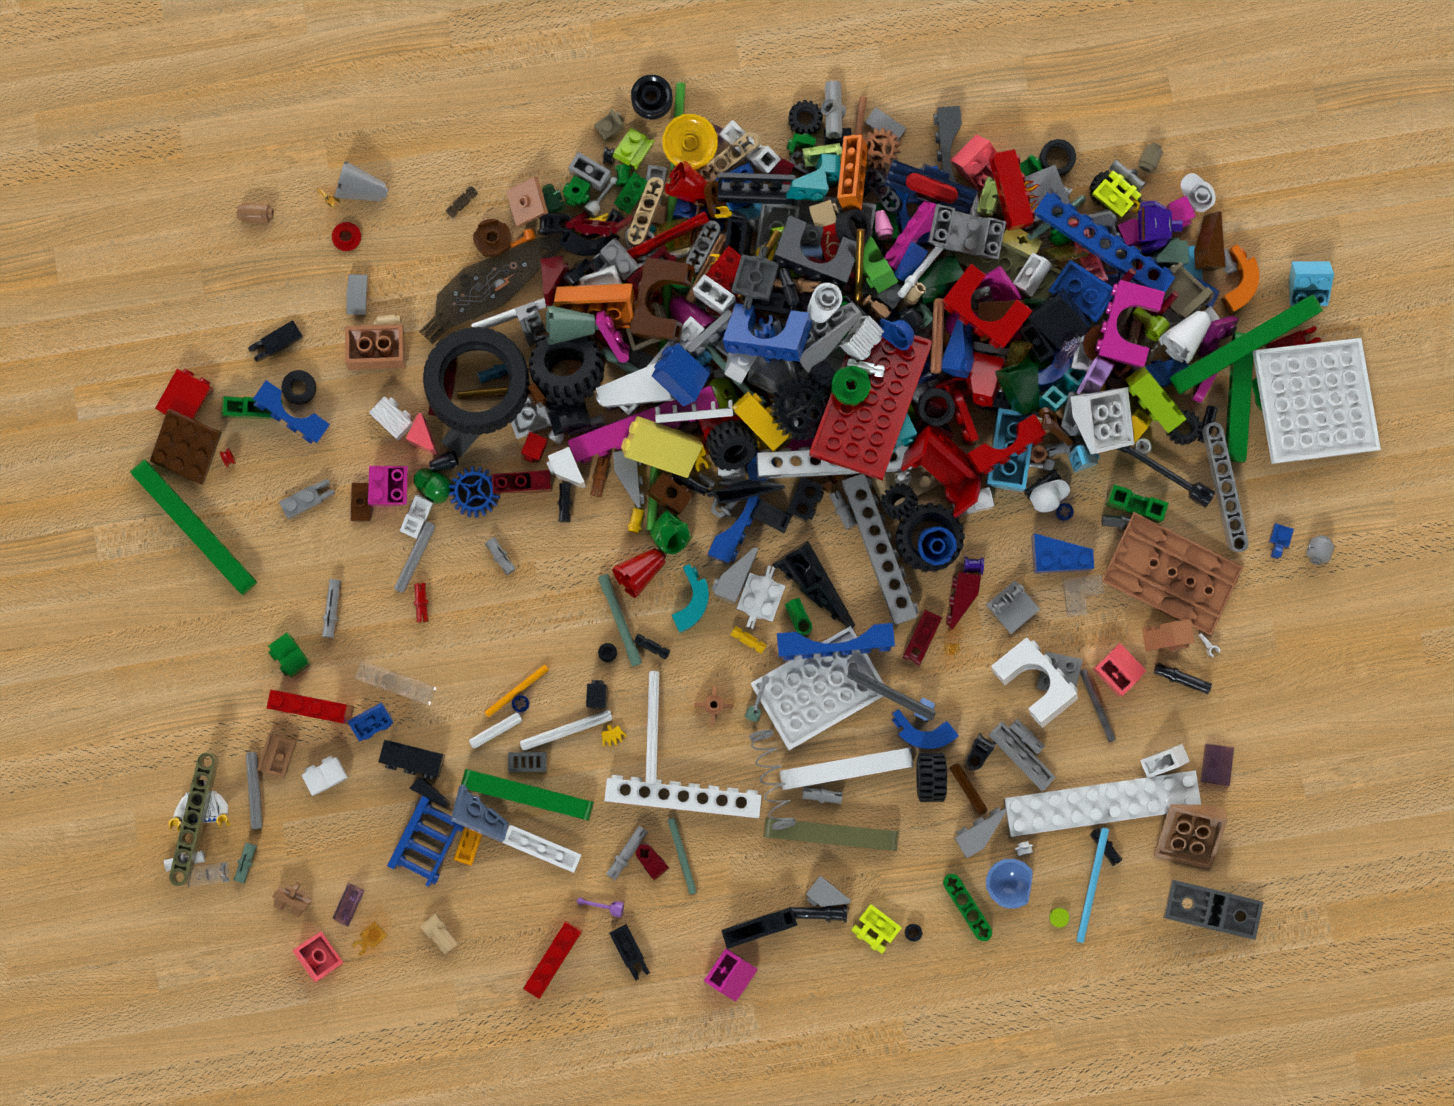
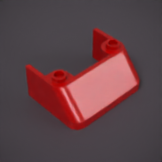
M932 425L925 427L914 440L915 442L904 453L901 470L904 472L909 467L917 468L919 465H922L946 487L945 497L950 503L955 505L953 516L957 518L978 502L983 473L978 475L967 455L938 428Z

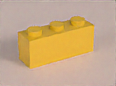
M748 391L732 408L774 451L788 438L789 434L782 436L783 429L776 430L779 424H772L776 418L769 415L774 411L769 406L765 408L761 404L763 400L756 393L752 395Z

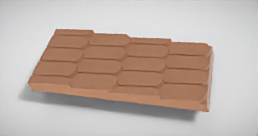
M1133 512L1102 582L1179 621L1191 620L1192 628L1212 637L1243 570V566Z

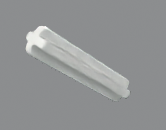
M515 713L469 740L472 748H477L521 723L522 718L520 714Z

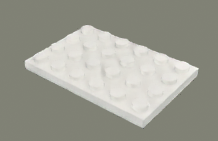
M850 626L822 643L837 644L857 638ZM860 650L852 651V655L842 656L841 652L833 653L831 657H821V654H814V658L802 659V656H797L794 658L795 660H790L764 675L769 677V682L764 688L760 702L787 749L791 750L883 697L849 679L847 674L851 668L882 684L884 683L867 653L860 654ZM762 677L750 683L757 696L762 685Z

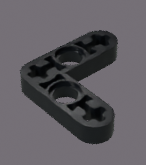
M869 168L866 170L863 198L870 192H873L888 212L898 214L903 208V202L893 188L884 185L886 179L877 169ZM872 174L875 175V178L879 183L876 184L874 181H872L870 176ZM882 187H887V193L883 196L879 195V190ZM891 198L895 202V208L892 207L888 199Z

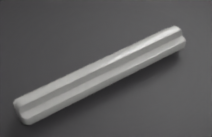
M425 523L394 587L395 590L401 593L405 592L435 529L433 523Z
M256 752L246 753L251 828L260 829L262 828L259 774L257 770L258 760Z

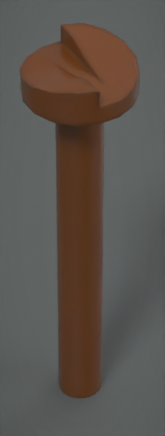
M694 202V206H697L696 215L701 213V208L705 207L704 203ZM698 228L693 230L692 246L697 239Z

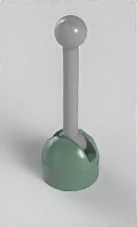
M762 677V685L755 705L748 707L744 716L751 721L758 722L761 717V710L758 705L764 688L769 682V677Z

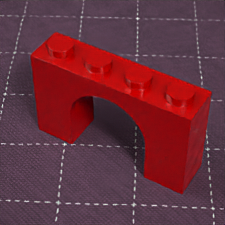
M970 264L941 303L944 304L943 308L947 312L957 314L959 316L958 320L964 325H971L974 328L973 331L978 336L988 338L990 340L988 343L995 349H1003L1031 314L1032 310L1017 299L1001 319L993 322L979 319L972 311L971 297L975 289L986 277V274L973 264Z
M270 689L266 709L349 725L348 720L352 718L354 706Z

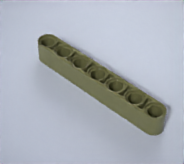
M202 753L197 759L169 874V880L175 886L186 885L192 876L219 764L218 757L213 753ZM207 756H210L212 759V764L209 767L204 765V759ZM203 775L207 777V784L205 786H201L199 783V779ZM198 794L203 798V802L200 805L195 803V797ZM192 814H196L198 816V822L196 824H192L190 822V817ZM188 833L193 835V842L191 844L185 840ZM183 852H186L189 856V860L186 863L181 861ZM179 871L184 874L182 882H178L176 879Z
M765 818L764 837L897 851L899 831L795 821L796 824L793 826L774 830L771 827L772 824L782 820Z

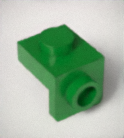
M794 133L793 139L789 138L787 150H790L789 156L794 153L795 146L800 148L815 147L816 138L806 133L802 135Z

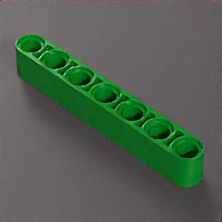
M1235 332L1232 336V341L1245 333ZM1253 353L1230 365L1225 437L1230 462L1245 463L1247 458Z
M468 769L464 770L461 785H465L468 788L467 790L588 821L590 820L594 804L590 800Z

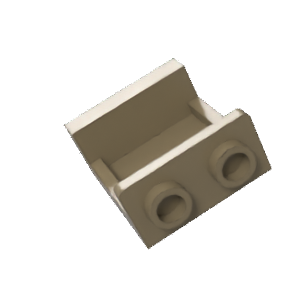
M1179 262L1177 265L1174 264L1169 268L1173 272L1172 275L1175 279L1165 292L1163 302L1172 291H1177L1179 296L1169 308L1183 321L1194 312L1200 311L1214 298V294L1209 287L1205 288L1184 268L1183 263Z

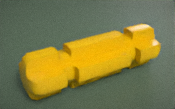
M735 626L731 636L735 639L739 638L740 642L750 648L754 647L755 651L762 654L767 645L762 641L758 642L756 637L746 631L742 632L743 629Z

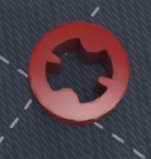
M229 448L225 452L220 451V456L226 467H229L231 463L236 464Z

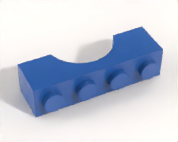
M265 380L253 397V400L256 401L254 405L262 411L266 408L272 412L270 416L278 422L282 419L288 423L286 427L294 433L298 430L304 434L302 438L310 444L313 441L317 443L330 424L315 413L305 418H296L289 415L281 403L282 391Z

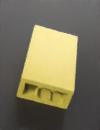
M637 416L635 422L632 421L630 424V433L627 438H624L621 449L626 458L688 478L703 444L700 437Z

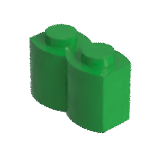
M288 632L268 645L270 651H268L269 655L274 661L278 660L282 666L279 668L285 676L289 675L293 678L311 665L306 655Z

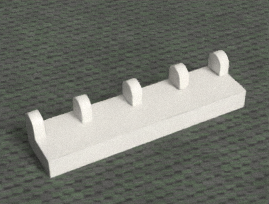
M728 400L729 408L716 409L715 402H711V410L700 411L696 410V403H693L692 411L677 412V405H673V413L660 414V407H655L656 423L733 416V402Z

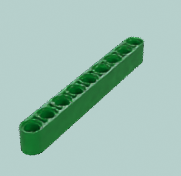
M1313 294L1170 377V380L1180 395L1324 310Z
M143 459L130 471L133 477L241 595L244 596L258 583L148 461Z

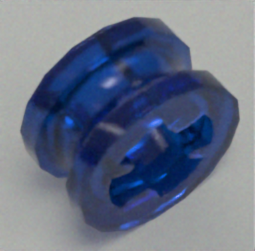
M1062 503L1056 508L1055 513L1059 520L1067 521L1073 516L1074 509L1070 504ZM1062 507H1066L1065 510L1069 509L1067 517H1063L1064 514H1060Z
M518 695L512 700V707L517 712H525L530 706L529 699L523 695ZM523 698L526 706L518 709V705H515L516 701H520Z

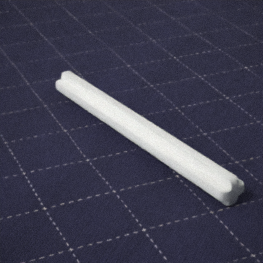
M658 671L649 672L646 756L647 785H656Z

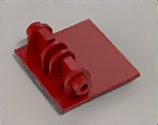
M728 246L705 275L732 293L731 290L741 255Z

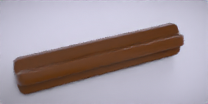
M955 763L950 767L952 774L977 813L983 815L988 811L986 805L960 764Z

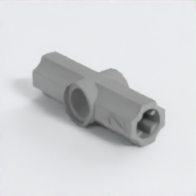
M828 81L825 83V101L821 106V112L826 117V137L830 139L842 137V119L846 114V107L842 105L841 83L839 81Z

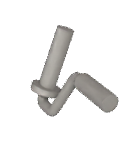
M701 472L697 477L703 483L710 485L711 489L713 488L715 482ZM715 497L711 512L720 518L725 515L730 517V511L737 502L727 503L724 507L721 506L719 508L720 513L716 510L718 501Z

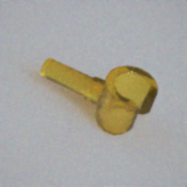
M319 187L316 189L325 198V203L335 209L333 206L335 200L340 203V199L335 198L334 195L325 193Z

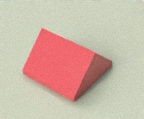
M419 413L406 439L410 444L433 455H437L438 452L427 420L422 413Z
M322 931L292 950L314 982L320 981L344 963Z

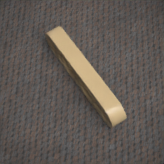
M754 132L744 134L707 165L699 170V174L704 178L706 175L705 171L710 172L715 169L717 172L710 174L711 179H705L707 182L715 181L718 178L719 172L726 173L756 150L761 143L760 136ZM748 137H755L754 145L749 144L746 147L742 145L750 141ZM735 147L741 149V155L738 158H735L732 154ZM721 158L727 162L724 169L718 167V161Z
M659 177L649 179L627 234L628 242L632 247L645 242L665 188L662 179ZM658 183L660 188H656L654 196L652 195V185L655 186ZM648 199L655 202L651 208L644 206V202ZM642 216L648 219L645 225H640L637 222ZM637 229H639L640 239H637L635 242L633 241L632 236L635 237L638 232Z

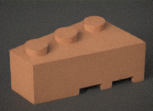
M1191 620L1160 624V626L1142 628L1145 651L1170 648V652L1181 651L1189 648V644L1195 643Z

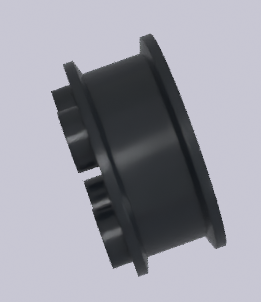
M645 75L634 83L631 89V102L633 109L639 116L648 120H656L669 112L673 101L672 89L664 78L658 75ZM655 94L657 98L651 101L647 99V96Z

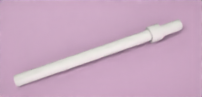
M935 246L917 270L907 277L903 287L897 293L899 297L904 298L908 291L918 283V279L943 248Z

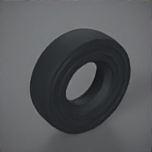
M302 370L288 373L284 377L281 386L284 397L296 405L306 404L311 401L315 396L317 388L314 378L308 372ZM298 380L304 381L306 384L305 392L300 395L292 391L293 383Z

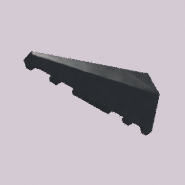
M809 541L796 546L772 564L775 569L779 568L783 571L788 580L792 579L798 584L800 590L820 608L824 607L832 614L831 617L834 620L838 619L846 628L851 626L853 629L855 623Z

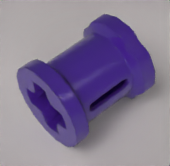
M965 556L963 573L976 572L983 575L984 558L968 559Z

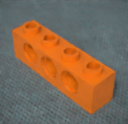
M862 134L844 136L837 196L843 211L851 209L862 210L868 147Z

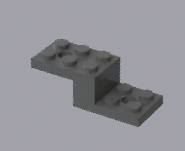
M1171 880L1163 918L1256 940L1264 902ZM1185 898L1192 900V906L1189 909H1185L1182 905V901ZM1239 910L1245 914V918L1241 922L1235 919V913Z

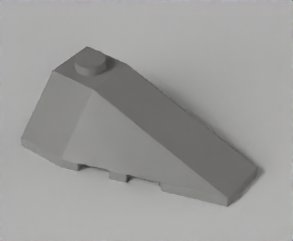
M853 302L838 308L827 321L823 323L814 321L812 323L799 362L807 372H810L826 359L861 317V311Z

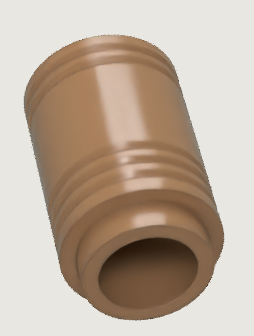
M242 203L237 207V218L242 222L270 223V220L274 218V210L270 207V204Z

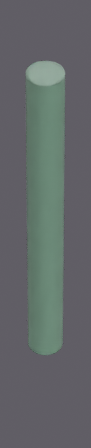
M1081 195L1070 204L1077 208L1086 201V198ZM1062 211L1059 212V213H1056L1054 216H1056V217L1061 216V215H1062ZM1044 222L1027 234V238L1032 241L1051 226Z
M675 818L668 819L667 821L689 894L697 893Z

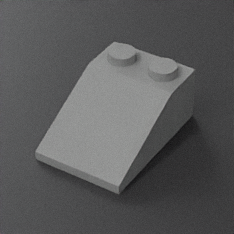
M754 547L724 572L720 579L716 578L712 587L715 597L731 604H736L757 555L758 548Z

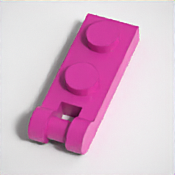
M604 310L598 312L596 325L618 361L626 363L629 360L630 346L623 343L622 335L619 331L615 330L612 318L607 316Z

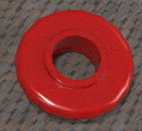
M343 222L333 229L332 242L337 249L351 251L360 244L361 232L355 224ZM344 232H350L352 237L348 241L341 240V235Z

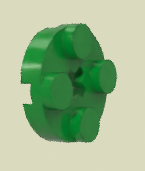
M857 366L839 369L831 383V392L835 398L845 405L852 406L863 402L871 388L867 373ZM846 382H855L854 386L856 389H847Z

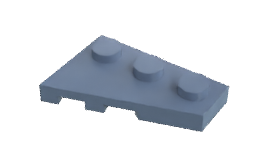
M460 785L451 821L499 842L504 841L509 823L492 808H487L481 803V799L478 796H473L468 792V788L465 785Z

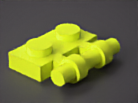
M1113 170L1108 175L1113 182L1110 183L1104 179L1092 195L1121 219L1134 204L1129 197L1132 196L1138 200L1142 194L1137 191L1134 185L1131 186L1126 182L1124 176L1118 175ZM1119 185L1120 187H1122L1126 191V193L1123 194L1116 188V186Z
M870 904L859 918L864 923V926L860 928L855 924L851 931L856 934L859 940L863 939L871 945V949L877 950L882 954L886 950V947L881 944L883 939L891 943L902 927ZM870 928L879 934L876 939L867 933Z

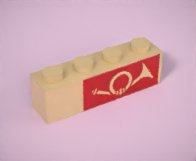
M830 199L809 206L814 225L823 227L820 244L826 262L834 258L840 243L835 230L837 219L835 214L839 212L836 203H831Z

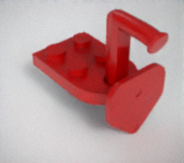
M969 375L968 378L956 377L936 385L935 388L948 392L955 402L954 419L957 426L960 425L962 428L960 434L963 442L967 443L968 446L975 445L979 438L965 403L972 395ZM965 382L967 389L960 391L956 385ZM941 397L933 400L947 408V402L944 398ZM912 400L911 404L913 406L914 412L917 416L920 417L917 406Z

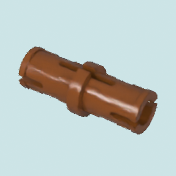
M598 457L596 471L592 476L594 478L590 493L592 496H595L596 489H598L597 497H602L604 482L607 481L606 473L610 462L609 459L605 458L604 465L602 466L603 458Z

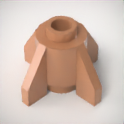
M713 686L712 695L708 696L705 702L695 703L694 706L705 708V711L711 715V725H715V715L722 712L723 708H733V704L723 703V700L716 695L717 686ZM712 701H716L718 704L716 708L710 707Z

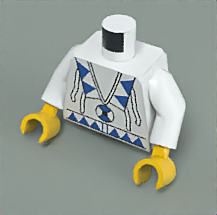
M199 780L201 786L207 784L206 780ZM212 791L204 823L217 822L219 828H222L221 824L223 822H226L227 826L231 824L228 819V804L221 794H218L217 791ZM186 793L181 798L175 809L173 819L168 822L170 831L174 825H177V831H180V822L183 821L189 793ZM198 794L195 797V803L200 805L203 802V798ZM192 814L190 817V822L192 824L197 823L198 816L196 814Z

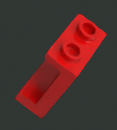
M185 368L183 371L176 369L155 409L165 415L167 410L172 409L195 419L209 392H213L214 388L210 386L211 382L202 377L200 380L194 378V373Z

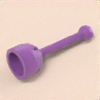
M583 898L577 899L578 905L586 904L609 909L611 915L619 918L622 917L624 902L615 901L611 905L586 901Z

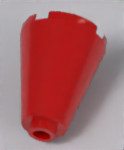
M684 161V163L679 162L669 175V178H671L670 183L665 184V194L691 203L698 201V203H704L705 207H707L704 195V187L707 181L687 161Z
M653 548L615 565L612 572L619 585L623 584L626 587L624 591L631 597L636 598L664 566L666 556L660 549Z

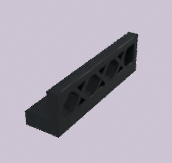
M719 172L717 202L794 205V199H787L786 193L790 189L792 181L795 180V175ZM722 180H732V182L727 183L722 182ZM745 180L751 181L750 183H743ZM763 181H769L770 183H769V184H763V183H761V182H763ZM782 182H790V185L781 184V183H782Z

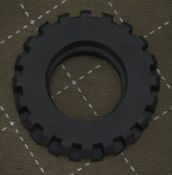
M547 335L543 341L540 340L536 344V349L532 350L531 357L529 358V371L533 383L536 384L543 396L547 398V401L551 403L556 401L557 405H564V403L573 405L574 402L579 401L580 403L585 401L584 398L586 397L590 398L594 395L593 391H596V388L601 386L600 382L604 379V364L596 342L591 340L589 336L548 345L547 337L549 335ZM575 359L583 362L581 368L571 375L557 376L550 373L552 368L563 360Z

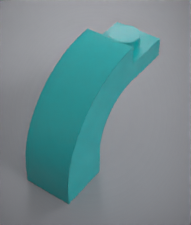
M690 564L684 566L683 570L693 590L692 600L686 608L671 615L679 633L687 631L700 621L707 609L709 600L706 579L698 581L697 578L700 577L696 567L692 568Z

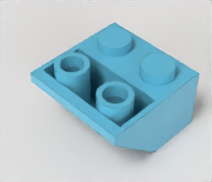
M1292 261L1289 275L1290 306L1313 294L1321 306H1328L1334 277L1330 261Z

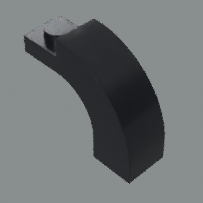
M613 208L605 221L619 223L624 217ZM567 228L559 240V244L563 249L573 254L594 256L601 253L600 251L612 239L616 238L619 240L620 236L617 233H611L607 237L599 236L596 233L583 235L573 228Z

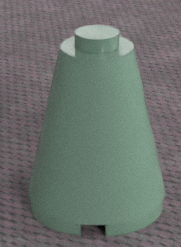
M547 306L546 332L549 333V337H547L548 345L595 334V330H598L594 314Z

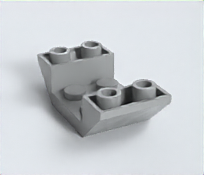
M936 204L929 243L939 248L971 256L999 259L1006 221L990 217L981 218L955 211V208Z

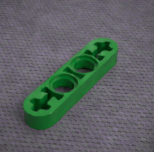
M947 874L943 879V886L978 940H989L992 936V929L961 879L955 874ZM949 877L951 879L956 878L955 885L958 889L960 886L962 887V890L957 891L954 895L951 893L955 891L954 888L947 886ZM961 893L966 894L968 898L967 902L963 905L957 902V896ZM975 910L978 913L976 921L968 919L967 914L969 911ZM981 919L983 920V923L980 924L981 927L988 929L985 938L978 935L980 933L978 926L975 928L972 926L978 924Z

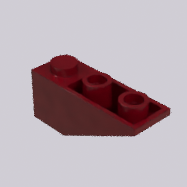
M550 470L492 474L493 493L552 492Z
M958 572L956 576L952 577L951 587L954 588V594L950 595L948 606L952 608L951 614H947L946 625L949 626L948 630L954 629L978 596L981 575Z

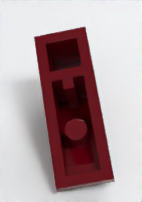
M563 256L540 259L546 309L547 306H552L554 303L556 288L564 287L566 284L562 277L569 271L568 263H564Z

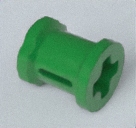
M621 164L615 166L618 180L616 181V186H625L631 177V165Z

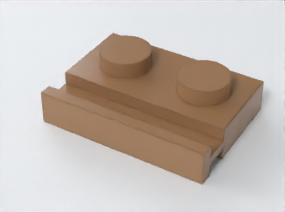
M869 295L862 304L863 309L877 323H879L880 319L887 320L890 315L887 306L878 301L873 302L871 300L872 296Z
M269 733L257 770L285 779L297 741Z

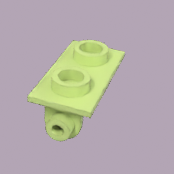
M840 143L804 148L805 167L815 166L821 154L839 155L841 162L842 147Z
M989 176L986 178L976 211L985 217L993 216L996 213L999 201L997 199L998 193L995 181Z

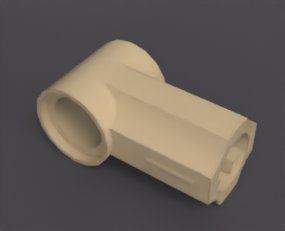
M437 913L420 925L424 933L430 939H433L444 955L458 944L446 929V924Z

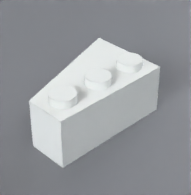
M755 323L752 335L755 336L754 329L763 331V327ZM729 352L725 375L741 384L757 356Z

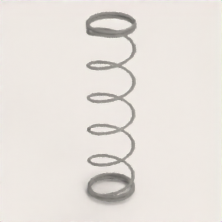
M762 730L751 734L749 738L753 741L751 744L752 748L764 751L770 750L759 756L755 763L760 767L773 768L761 776L760 782L767 785H778L765 794L764 799L769 802H784L769 812L770 818L782 820L772 824V829H784L795 825L796 820L794 817L775 818L770 815L776 808L789 803L791 800L774 801L766 798L768 793L786 783H765L762 781V777L767 773L782 767V765L763 766L757 763L762 756L778 749H761L753 746L755 741L769 738L774 734L773 730Z

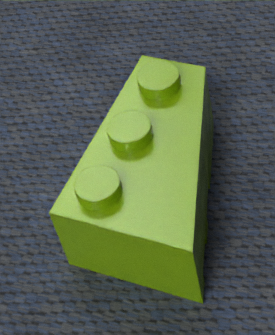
M1145 366L1139 368L1125 379L1129 384V392L1133 396L1137 395L1140 398L1137 400L1144 409H1149L1150 412L1148 414L1154 422L1158 420L1167 433H1170L1186 420V417Z

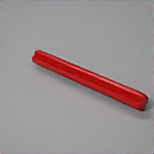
M702 212L627 250V252L635 260L663 244L709 222V218L705 212Z

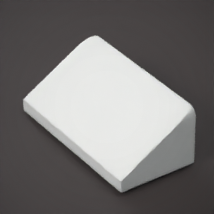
M1032 253L1013 284L1016 288L1032 297L1051 269L1052 264L1047 259Z

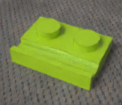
M630 128L615 150L613 157L627 165L631 164L637 170L654 145L655 140H649L646 135Z

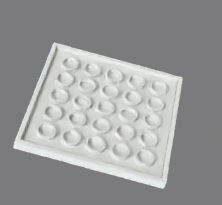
M1361 338L1261 349L1252 352L1271 464L1381 450Z

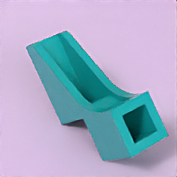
M821 154L815 165L816 171L793 180L790 189L786 193V198L822 202L829 190L828 185H837L839 181L841 167L839 155Z

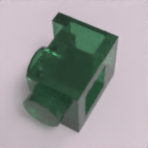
M547 184L542 187L548 213L555 214L567 209L565 202H560L563 198L559 189L555 190L553 184Z

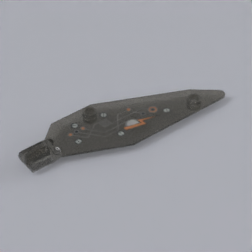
M563 234L537 238L512 248L500 256L490 257L463 268L437 294L435 316L419 333L424 335L427 340H430L429 342L433 345L449 328L504 306L541 269L540 259L551 258L562 248L559 240ZM543 250H548L546 254L542 253Z

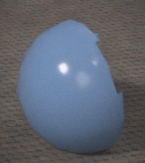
M1017 859L1001 860L995 863L989 870L986 877V889L998 905L1005 908H1019L1029 902L1033 871L1026 863Z

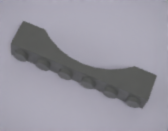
M960 106L937 107L936 114H933V123L937 125L938 131L935 132V143H939L937 162H941V169L938 170L949 172L948 180L956 182L950 163V150L954 137L962 125Z

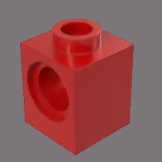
M529 432L521 451L524 460L530 463L535 461L540 463L547 447L548 439Z

